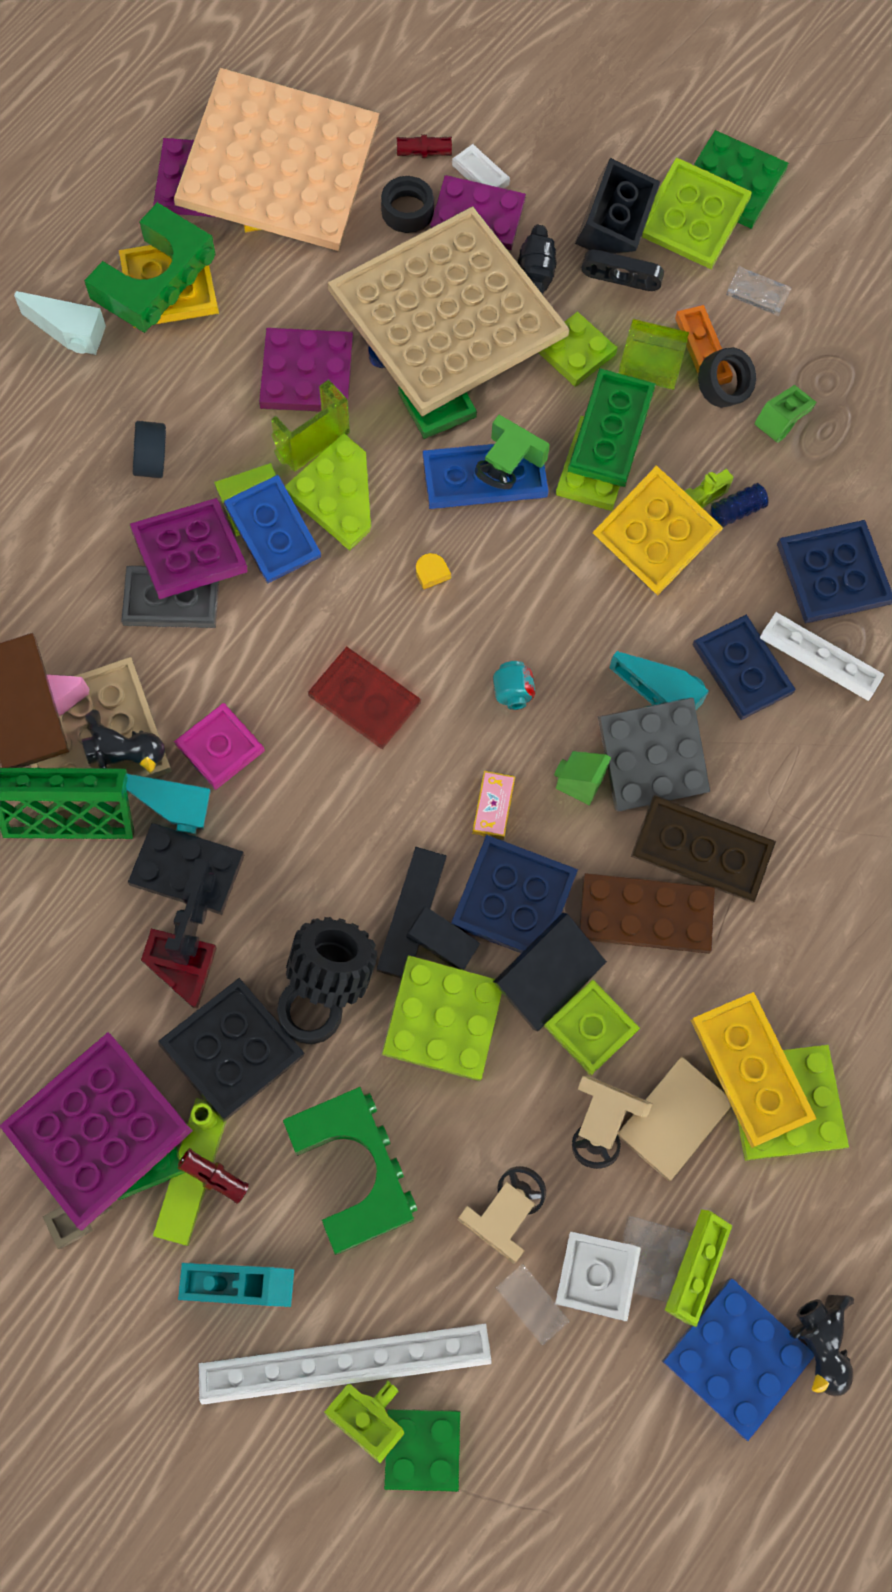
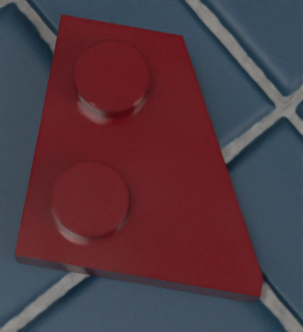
M151 928L141 961L191 1007L198 1009L217 949L216 945L199 941L195 957L190 956L188 965L178 964L172 960L164 948L168 937L175 939V934Z

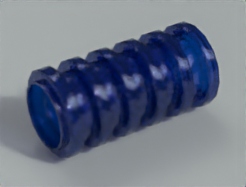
M754 483L751 487L744 488L743 491H737L735 495L731 494L727 498L720 499L719 502H713L711 504V515L724 528L728 523L732 524L736 520L743 519L744 516L751 515L752 512H758L760 508H766L769 503L768 494L761 484Z

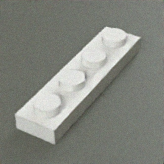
M777 612L760 636V639L867 701L870 700L885 675Z

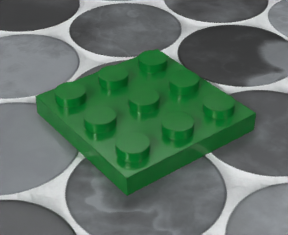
M716 130L694 163L695 166L752 192L751 198L737 222L750 229L754 227L789 164L784 160Z

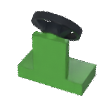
M499 414L492 423L491 439L496 443L485 456V460L477 463L474 471L476 476L484 483L499 489H510L516 481L513 471L520 461L524 458L542 468L548 460L550 444Z

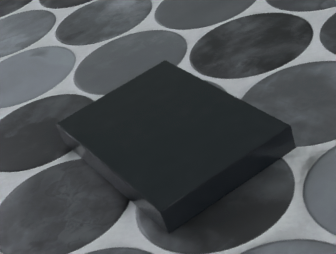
M563 912L493 983L530 1027L538 1032L607 961L569 914Z

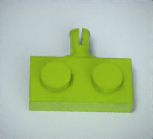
M727 469L717 475L709 472L708 475H705L701 485L695 489L688 488L685 492L704 508L728 493L734 477Z
M389 1381L386 1382L374 1398L361 1394L351 1384H347L324 1411L329 1420L379 1463L383 1461L404 1435L402 1427L393 1421L384 1409L399 1392Z

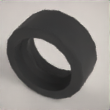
M399 176L390 180L383 188L381 194L382 218L389 227L398 232L413 233L424 229L431 222L434 214L433 190L428 183L418 177ZM410 196L422 201L424 206L415 212L405 213L393 208L391 203L400 197Z
M735 347L713 352L703 360L699 367V389L710 404L720 408L742 403L751 396L755 389V366L751 358L743 350ZM721 361H727L736 372L737 387L732 395L725 393L718 383L717 369Z
M288 985L279 997L277 1007L280 1024L287 1034L299 1043L311 1045L324 1042L331 1037L341 1024L342 1007L338 1008L337 1005H332L329 1018L320 1028L311 1031L303 1030L295 1025L290 1015L291 1004L298 996L299 990H293Z

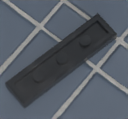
M415 847L378 962L377 972L401 979L406 957L408 955L416 957L420 944L406 936L421 910L425 906L431 909L447 855Z

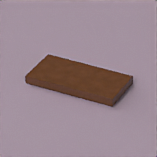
M30 633L0 643V763L2 768H23L68 753L69 748L35 635Z

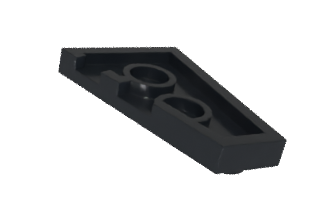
M195 858L183 894V903L187 905L185 910L177 911L173 921L175 925V939L168 937L164 947L172 960L178 964L188 965L190 956L195 957L198 950L199 937L196 936L198 925L205 922L208 908L204 904L206 894L213 891L216 873L212 872L211 865L206 860Z

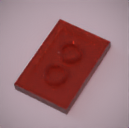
M347 646L308 691L310 698L382 750L421 704L419 697Z

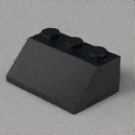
M610 158L598 178L575 244L587 250H600L613 254L636 251L660 181Z

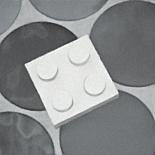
M570 1232L555 1304L627 1321L641 1248Z

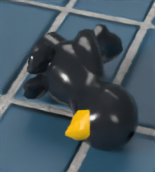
M93 709L85 715V720L88 723L87 729L92 737L81 739L88 764L98 762L99 768H107V765L116 764L125 760L133 761L144 767L151 774L155 769V765L164 757V743L155 734L143 732L142 730L139 733L132 731V737L127 738L115 730L104 727L101 724L99 711Z
M828 1295L825 1304L820 1299L806 1303L796 1314L802 1324L793 1327L789 1333L794 1339H804L815 1356V1378L811 1390L816 1393L825 1392L830 1396L836 1397L844 1395L851 1388L853 1368L850 1358L847 1357L846 1349L841 1352L839 1351L844 1334V1311L854 1304V1298L849 1295Z

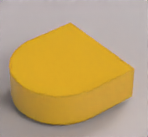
M425 554L416 563V576L423 590L451 579V572L444 559L437 554Z

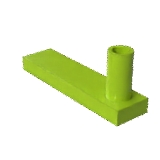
M195 1099L188 1121V1126L193 1132L182 1141L179 1156L181 1159L184 1153L191 1148L200 1156L214 1163L226 1121L223 1122L203 1099ZM186 1172L170 1179L153 1237L189 1246L206 1190L201 1181Z

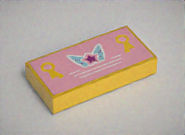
M484 771L472 834L480 836L489 835L504 840L515 776Z

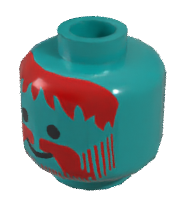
M509 661L501 664L500 669L496 670L493 675L497 702L507 705L510 710H519L526 707V703L531 701L536 694L532 669L525 666L521 661Z

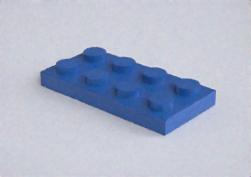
M494 444L422 451L429 509L548 498L549 490L545 465L539 468L523 458L513 471L516 476L514 486L510 489H499L484 483L476 476L474 471L477 463L485 460V456Z

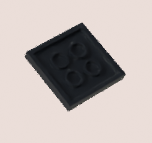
M240 978L158 1041V1045L223 1122L228 1120L296 1064L305 1054Z

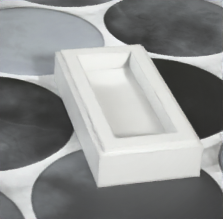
M473 144L452 158V166L469 181L503 189L510 183V177Z

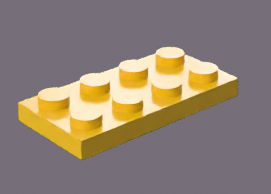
M754 992L691 1019V1023L751 1148L817 1119Z

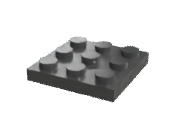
M689 697L598 716L604 753L611 757L607 769L616 811L649 805L654 795L670 801L710 792L694 698Z

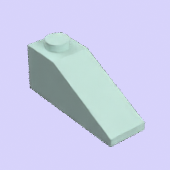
M16 291L14 296L22 315L67 349L73 350L76 353L96 355L106 328L100 308Z

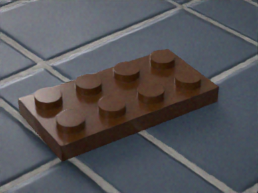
M585 873L583 876L579 928L590 941L710 954L712 951L715 887Z

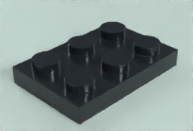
M151 823L129 877L128 884L135 888L183 902L184 890L195 858L209 861L212 872L216 873L213 891L206 894L204 904L208 906V911L222 915L245 855L243 851Z

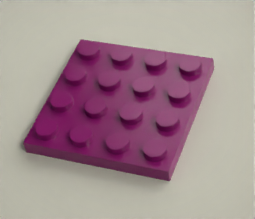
M109 1032L102 1036L0 1125V1128L80 1230H84L193 1132Z

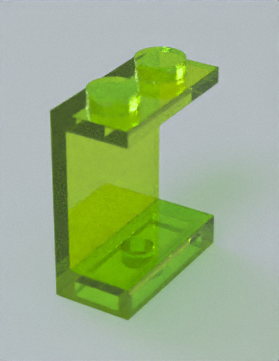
M329 379L319 386L322 411L290 432L277 416L271 419L273 428L271 436L276 447L274 453L283 465L288 464L294 472L321 454L343 433L346 435L350 433L348 399Z

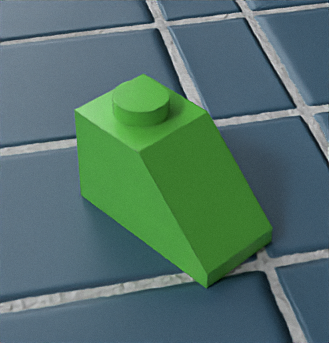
M573 751L568 761L562 759L555 771L554 776L558 777L555 789L590 806L604 779L611 757L606 754Z

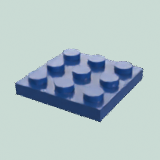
M729 1278L702 1311L697 1327L690 1326L662 1362L742 1438L749 1441L814 1358V1354L798 1338L794 1339L789 1335L790 1331L734 1279Z

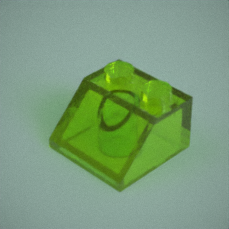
M633 319L623 351L619 374L656 383V386L674 390L689 332Z

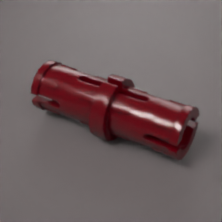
M421 134V137H397V156L415 155L422 156V158L432 155L452 156V136L427 137V134Z
M191 1148L184 1153L178 1163L177 1168L201 1181L204 1188L207 1190L214 1189L236 1204L243 1199L249 1188V1183L224 1170V1165L219 1162L212 1163L194 1152Z

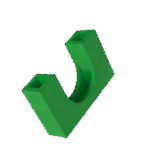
M158 202L139 223L144 241L172 259L168 269L161 275L151 279H135L102 261L84 280L92 301L143 333L152 325L158 323L164 311L170 305L176 303L183 290L188 285L194 283L197 275L205 266L212 263L216 255L212 235Z
M361 1087L283 1119L297 1156L329 1142L346 1139L363 1145L375 1160L376 1180L369 1195L360 1203L322 1220L335 1255H339L413 1222L414 1217L412 1213L418 1211L411 1191L404 1193L399 1183V1179L403 1178L404 1174L397 1157L390 1160L385 1147L391 1144L383 1125L377 1127L372 1114L378 1112L370 1093L364 1095Z

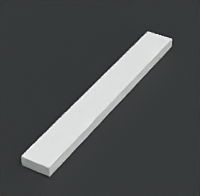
M486 1324L199 1363V1401L203 1405L491 1364Z

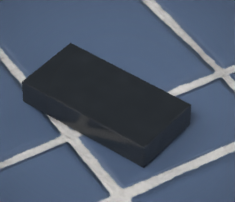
M426 906L421 910L406 936L434 955L460 970L466 968L480 945V942Z

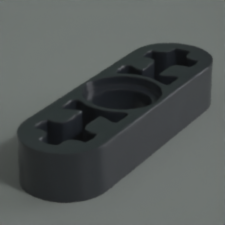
M600 250L587 251L581 266L582 272L590 278L645 291L660 289L664 277V270L658 264ZM617 269H625L629 273L620 272Z

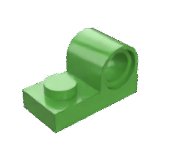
M793 385L765 404L754 425L776 443H779L791 431L797 420L812 411L817 402L796 385Z

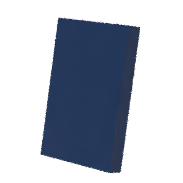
M747 614L694 640L692 644L740 720L792 695L796 690L764 640L760 639V634Z

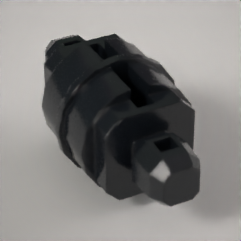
M537 224L522 244L517 263L543 295L555 275L557 265L556 249L554 247L555 241L552 238H548L546 227Z

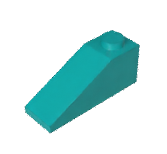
M619 651L613 655L609 666L614 673L652 705L692 697L694 698L695 709L697 710L703 704L709 692L701 679L691 676L685 670Z
M127 774V792L169 823L177 825L176 831L196 834L197 829L204 830L211 793L209 788Z
M182 1263L178 1300L291 1307L294 1269Z

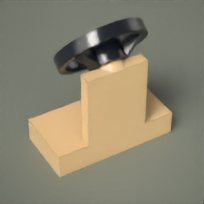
M583 1076L578 1090L592 1095L593 1098L582 1126L573 1136L572 1152L582 1165L593 1169H602L612 1165L619 1157L621 1142L617 1133L626 1111L640 1117H648L653 1103L591 1076ZM579 1136L585 1138V1139H582V1140L577 1141V1139H578ZM615 1141L617 1149L615 1154L610 1158L606 1148L612 1149V1146ZM587 1148L592 1154H600L605 1161H589L583 1158L577 1149Z
M523 1166L512 1167L501 1176L497 1187L498 1194L482 1217L467 1206L457 1219L513 1264L518 1261L525 1250L514 1243L511 1237L525 1217L537 1212L546 1199V1186L542 1178L534 1170ZM516 1172L531 1176L538 1183L541 1192L534 1191L528 1183L519 1181ZM509 1175L511 1185L506 1182L503 1186L505 1177ZM531 1199H541L540 1203L533 1207L535 1203Z

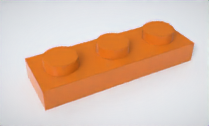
M704 305L677 311L675 317L697 373H699V367L707 356L722 349ZM721 361L718 365L717 379L719 385L732 381L733 373L727 361Z

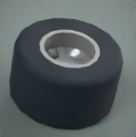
M135 422L134 476L163 477L166 425L164 423Z

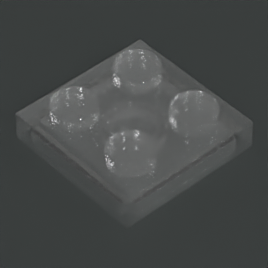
M628 1216L622 1243L641 1248L633 1293L668 1302L692 1233Z

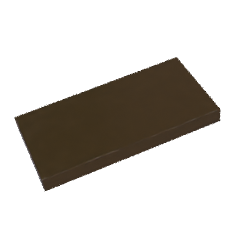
M654 795L649 804L631 857L709 887H715L717 890L753 903L758 895L776 841Z

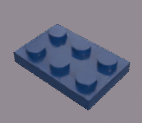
M279 475L224 501V506L267 584L321 557L318 546Z

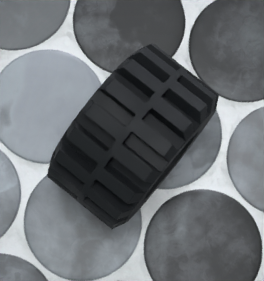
M324 917V920L319 918L312 919L310 924L304 923L300 930H297L286 965V977L290 979L292 989L299 990L298 995L300 997L311 999L310 1003L315 1005L321 1003L324 1004V1007L331 1008L332 1005H337L340 1008L345 1007L347 1002L352 1005L357 1002L358 997L362 998L364 996L376 964L377 950H374L376 946L374 941L368 939L369 934L365 930L360 931L358 925L346 923V920L340 918L333 920L332 917Z

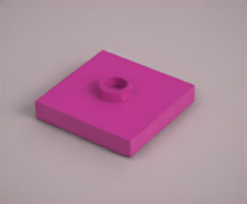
M222 703L174 741L177 748L214 790H217L265 752L264 746L225 703Z

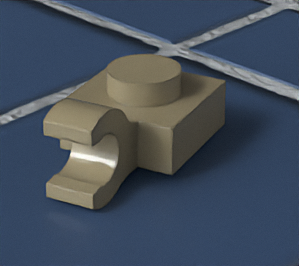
M110 1205V1206H109L104 1212H102L99 1216H101V1215L105 1214L106 1212L110 1211L111 1209H113L112 1206ZM61 1206L43 1216L57 1249H63L93 1231L90 1224L84 1230L78 1229Z

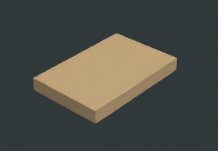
M681 1056L645 1099L653 1103L648 1117H640L633 1114L617 1134L626 1145L670 1182L730 1109L731 1104L721 1089Z

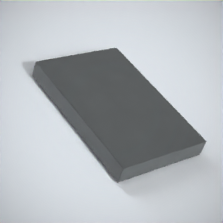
M126 566L121 622L123 626L216 628L219 581L158 599L146 567Z

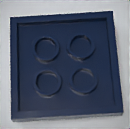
M865 520L779 538L777 546L805 624L892 604V590Z
M486 835L451 923L464 932L522 953L562 914L578 869Z

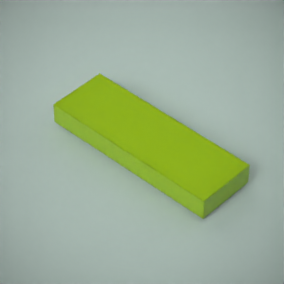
M701 1209L664 1310L687 1325L697 1327L732 1229L731 1224L709 1210Z

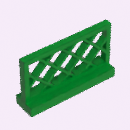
M0 768V830L2 837L133 839L135 832L126 788L128 779L126 769ZM5 801H20V803L14 807ZM38 801H53V803L47 807ZM71 801H86L87 803L79 807ZM105 802H120V803L113 808L112 806H110L109 804H107V803H105ZM28 806L40 814L32 818L22 812V810ZM61 806L71 812L72 815L66 819L55 811ZM95 807L104 812L105 815L99 819L88 811ZM15 818L26 824V826L10 827L9 821ZM48 818L58 824V826L48 827L41 822ZM81 818L91 824V826L80 827L74 822ZM113 818L122 823L125 828L112 827L107 822Z

